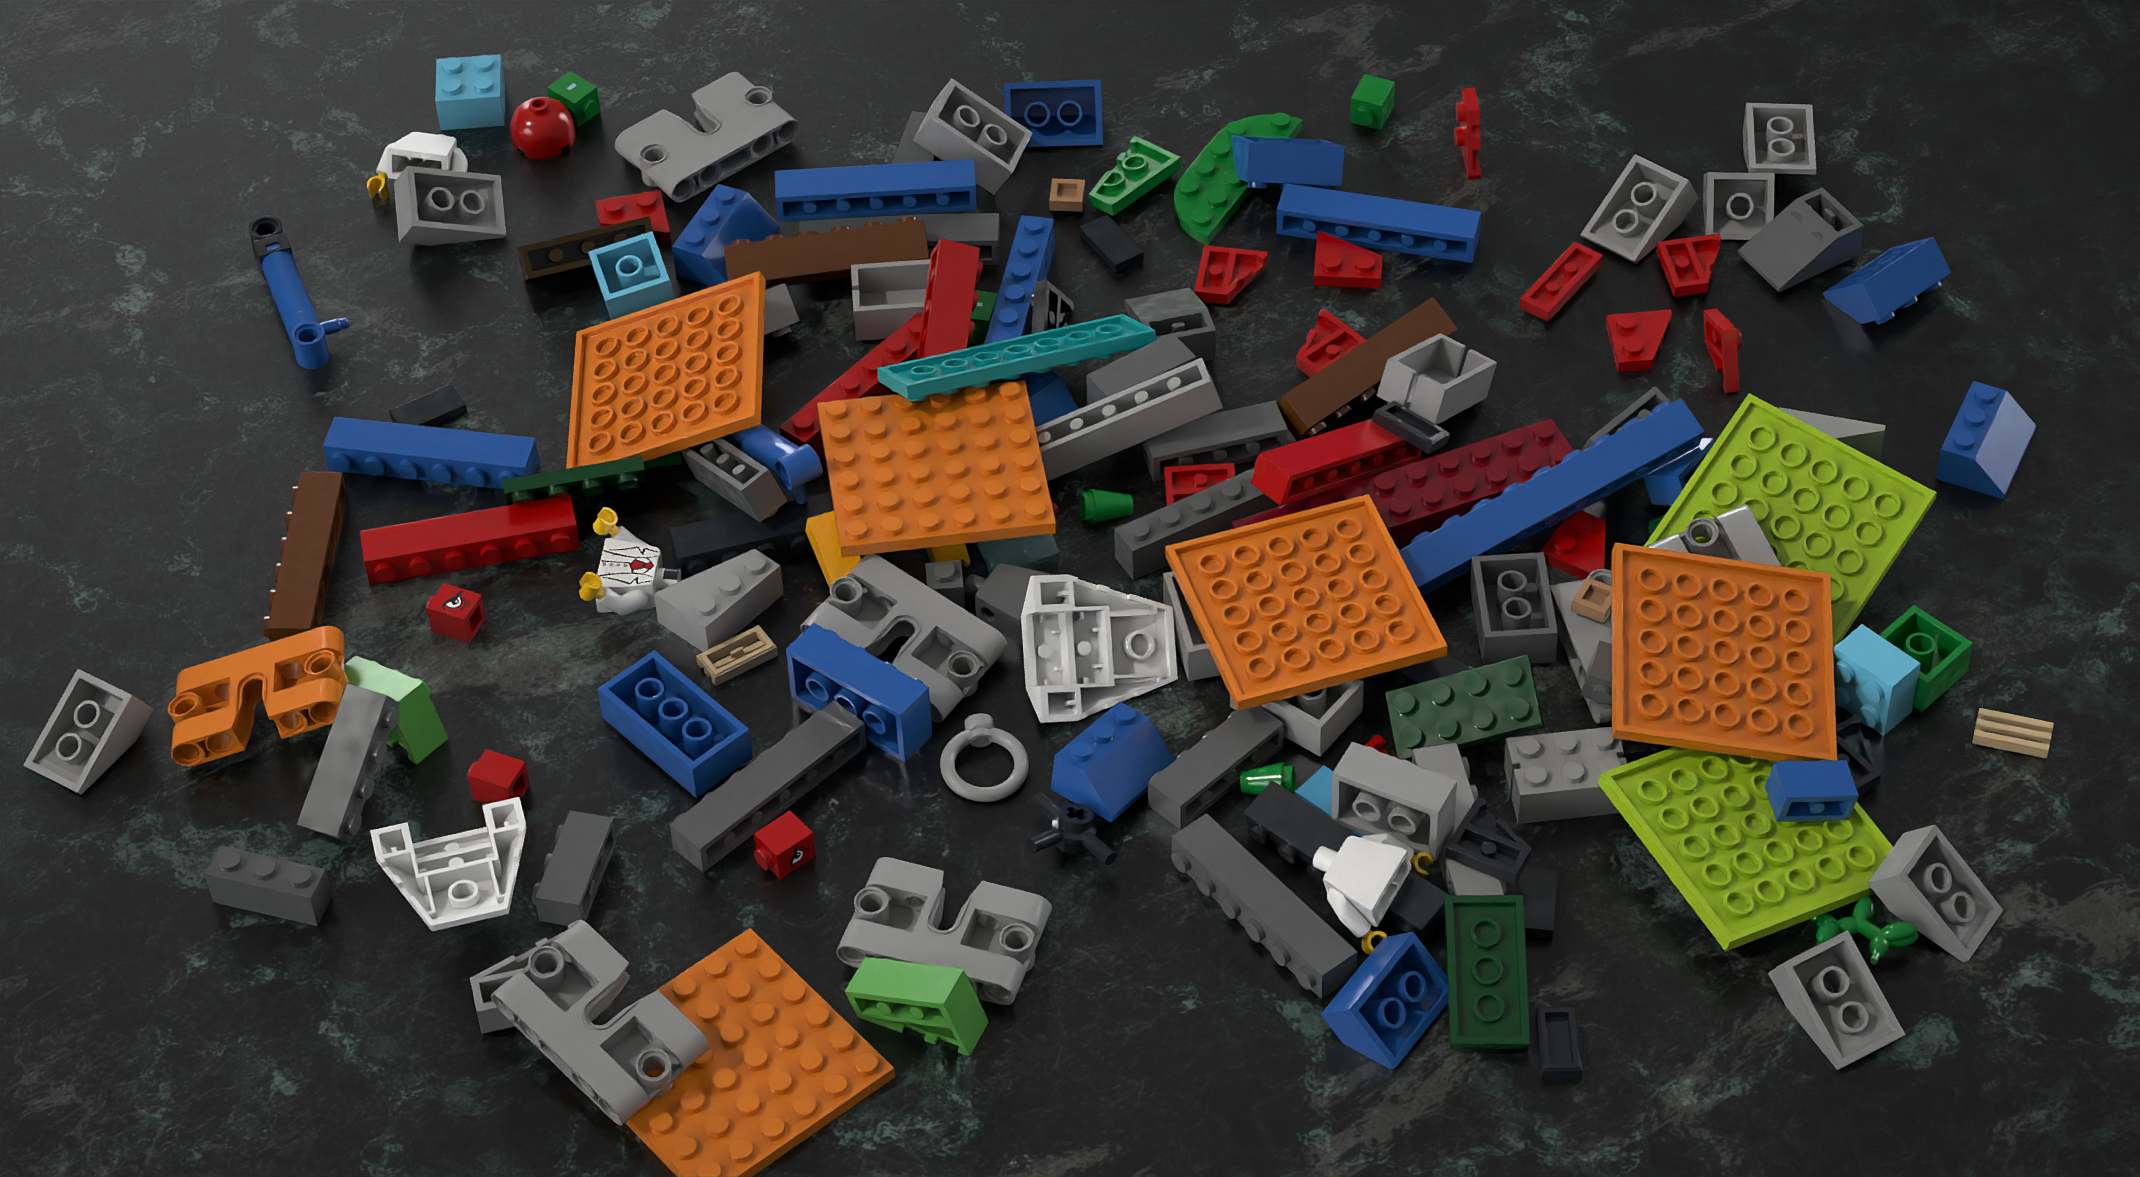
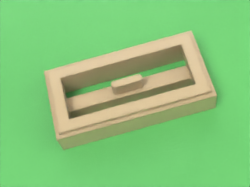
M757 625L696 655L697 664L700 668L704 667L705 674L708 677L711 676L713 684L717 686L778 656V651L773 641ZM760 639V641H758V642H756V643H754V644H752V645H750V646H748V647H746V648L743 649V647H745V646H747V645H749V644H751V643H753V642H755V641H757V640Z
M1979 708L1972 743L2047 759L2054 723Z

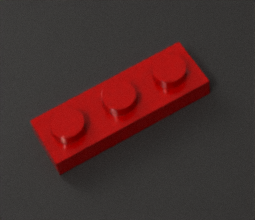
M1574 242L1520 298L1519 308L1548 322L1602 265L1603 255Z

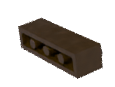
M650 216L517 247L523 278L528 280L591 265L589 251L651 231L653 232Z

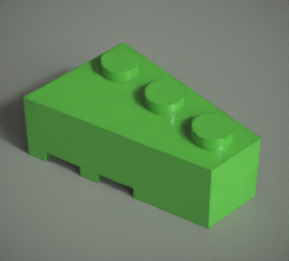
M354 656L344 664V672L349 678V684L388 695L400 702L398 708L400 712L397 725L391 729L386 744L392 748L397 744L407 749L409 760L418 764L448 739L430 699L431 691L423 680L412 678L396 669H389L376 661H369L359 656Z
M865 957L845 990L858 1018L903 1033L905 1028L926 1034L924 1037L926 1042L935 1045L939 1039L959 1046L958 1053L966 1056L971 1055L989 1023L964 969L956 967L926 965L924 963L894 961L887 958Z

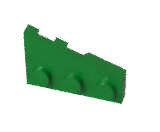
M1134 136L1130 141V149L1126 153L1121 152L1116 159L1117 165L1112 171H1107L1089 193L1090 205L1112 216L1116 215L1182 168L1181 157Z

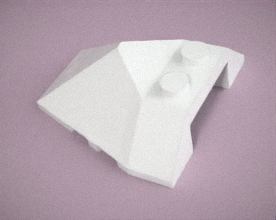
M1068 574L1030 576L1021 614L1026 691L1040 723L1078 721L1103 709L1110 708L1119 701L1123 702L1178 679L1172 606L1133 594L1121 593L1110 589V587L1082 581L1078 577Z
M519 797L482 805L486 827L412 844L408 822L370 831L378 864L431 931L509 914L527 829Z

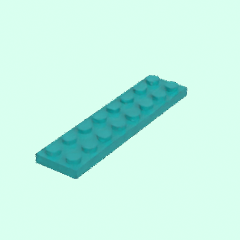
M1124 314L880 367L877 368L878 381L909 401H921L927 399V395L933 393L952 394L958 392L960 387L969 385L983 387L989 385L991 380L1000 378L1015 380L1020 378L1022 373L1031 371L1046 373L1051 371L1053 366L1062 364L1065 366H1077L1082 364L1083 360L1089 358L1108 359L1113 357V353L1134 352L1156 341V332L1154 329Z

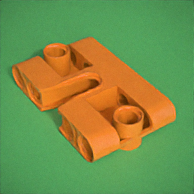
M323 626L182 670L177 676L176 697L168 706V713L175 722L172 736V759L182 766L189 767L245 751L254 724L255 706L262 700L264 701L269 719H274L282 739L333 724L346 685L350 683L349 678L344 672V633L336 627Z

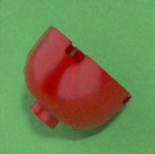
M549 97L532 98L521 103L515 110L510 123V133L514 149L518 152L519 148L525 152L526 157L531 159L557 157L562 154V148L568 144L570 148L574 144L576 137L570 111L560 101Z

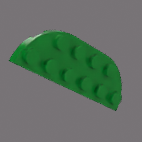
M1281 112L1257 115L1230 122L1219 131L1182 175L1176 185L1174 211L1180 220L1182 229L1195 240L1208 246L1253 191L1254 188L1247 187L1248 182L1237 177L1231 142L1232 135L1296 138L1302 130V119L1291 117Z

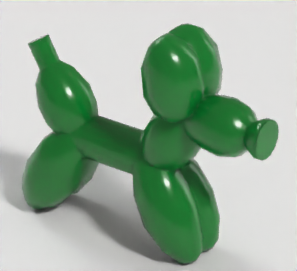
M1869 896L1861 898L1856 903L1853 917L1848 916L1837 920L1833 915L1824 913L1810 919L1818 927L1816 933L1817 945L1847 930L1851 936L1859 933L1871 940L1869 949L1872 955L1870 958L1872 964H1877L1879 958L1885 956L1889 949L1904 948L1912 945L1918 939V927L1916 924L1908 921L1894 922L1882 929L1874 925L1875 906Z

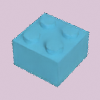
M501 55L436 59L435 102L440 130L505 126V80Z
M652 231L588 252L611 320L675 299L669 276Z
M1861 624L1833 648L1835 705L1844 708L1852 715L1857 714L1863 724L1872 727L1884 736L1912 712L1921 663Z

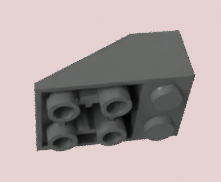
M1821 187L1795 199L1738 250V254L1778 292H1781L1859 256L1864 225Z
M1190 288L1124 300L1129 317L1154 329L1156 340L1173 333L1196 356V360L1202 358L1205 362L1216 359V329L1207 307Z

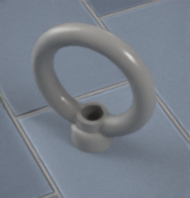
M979 713L969 716L964 721L965 731L954 736L942 752L940 769L943 779L952 791L972 801L992 802L1006 798L1016 792L1027 777L1029 770L1027 752L1022 743L1012 734L994 728L993 718L990 715ZM994 742L1005 747L1011 753L1014 759L1012 774L1006 781L993 787H977L968 784L960 778L955 769L956 756L969 744L974 747H985Z

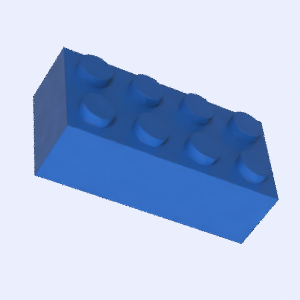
M813 623L786 649L791 698L814 711L823 709L835 700L865 723L866 741L904 763L933 736L929 687L920 679L904 674L897 670L893 664L881 661L869 654L863 647L851 644L842 639L833 630H827L816 623Z
M655 650L598 688L602 718L696 798L753 758L749 728Z

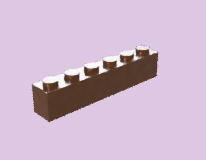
M903 217L897 220L898 223L885 225L882 221H873L864 224L863 228L851 229L850 226L833 227L831 232L818 233L816 230H805L799 232L796 237L785 238L784 235L776 234L767 236L765 241L751 242L750 239L735 240L731 242L732 245L724 246L728 281L760 271L766 280L765 289L783 283L786 286L850 278L851 265L930 259L924 219L917 220V217Z
M1431 297L1283 395L1277 402L1287 429L1296 441L1306 434L1310 438L1316 436L1328 426L1325 423L1332 417L1335 421L1340 420L1352 410L1351 404L1358 400L1362 405L1378 393L1375 388L1381 383L1388 359L1439 333L1450 337L1457 330V327L1435 298Z
M301 472L298 486H293L292 488L293 510L287 512L286 529L288 533L287 537H282L280 544L282 561L275 566L276 588L271 589L269 593L270 616H265L263 621L264 637L269 638L270 642L321 627L348 497L343 472Z

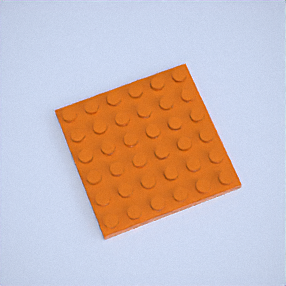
M760 271L577 331L566 469L642 456L643 462L761 424L766 280Z
M1025 380L995 383L983 387H960L956 393H933L927 395V399L921 401H909L900 394L817 403L841 557L1056 533L1054 512Z
M1369 494L1165 546V557L1237 711L1447 656L1448 646Z
M1615 543L1612 549V738L1781 762L1837 761L1830 573Z
M749 928L657 989L704 1034L710 1044V1048L673 1080L672 1087L668 1093L661 1097L652 1098L625 1123L677 1177H752L895 1078L894 1067ZM652 1069L646 1072L645 1075L658 1077L663 1074V1071Z

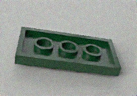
M638 456L503 479L506 506L571 495V497L583 495L584 499H595L604 496V491L618 489L619 493L639 490V485H645L643 457Z
M1528 655L1385 692L1397 756L1399 759L1412 762L1413 749L1457 743L1458 749L1461 750L1545 728L1532 663Z
M1445 895L1444 911L1450 1049H1529L1530 1033L1523 895Z

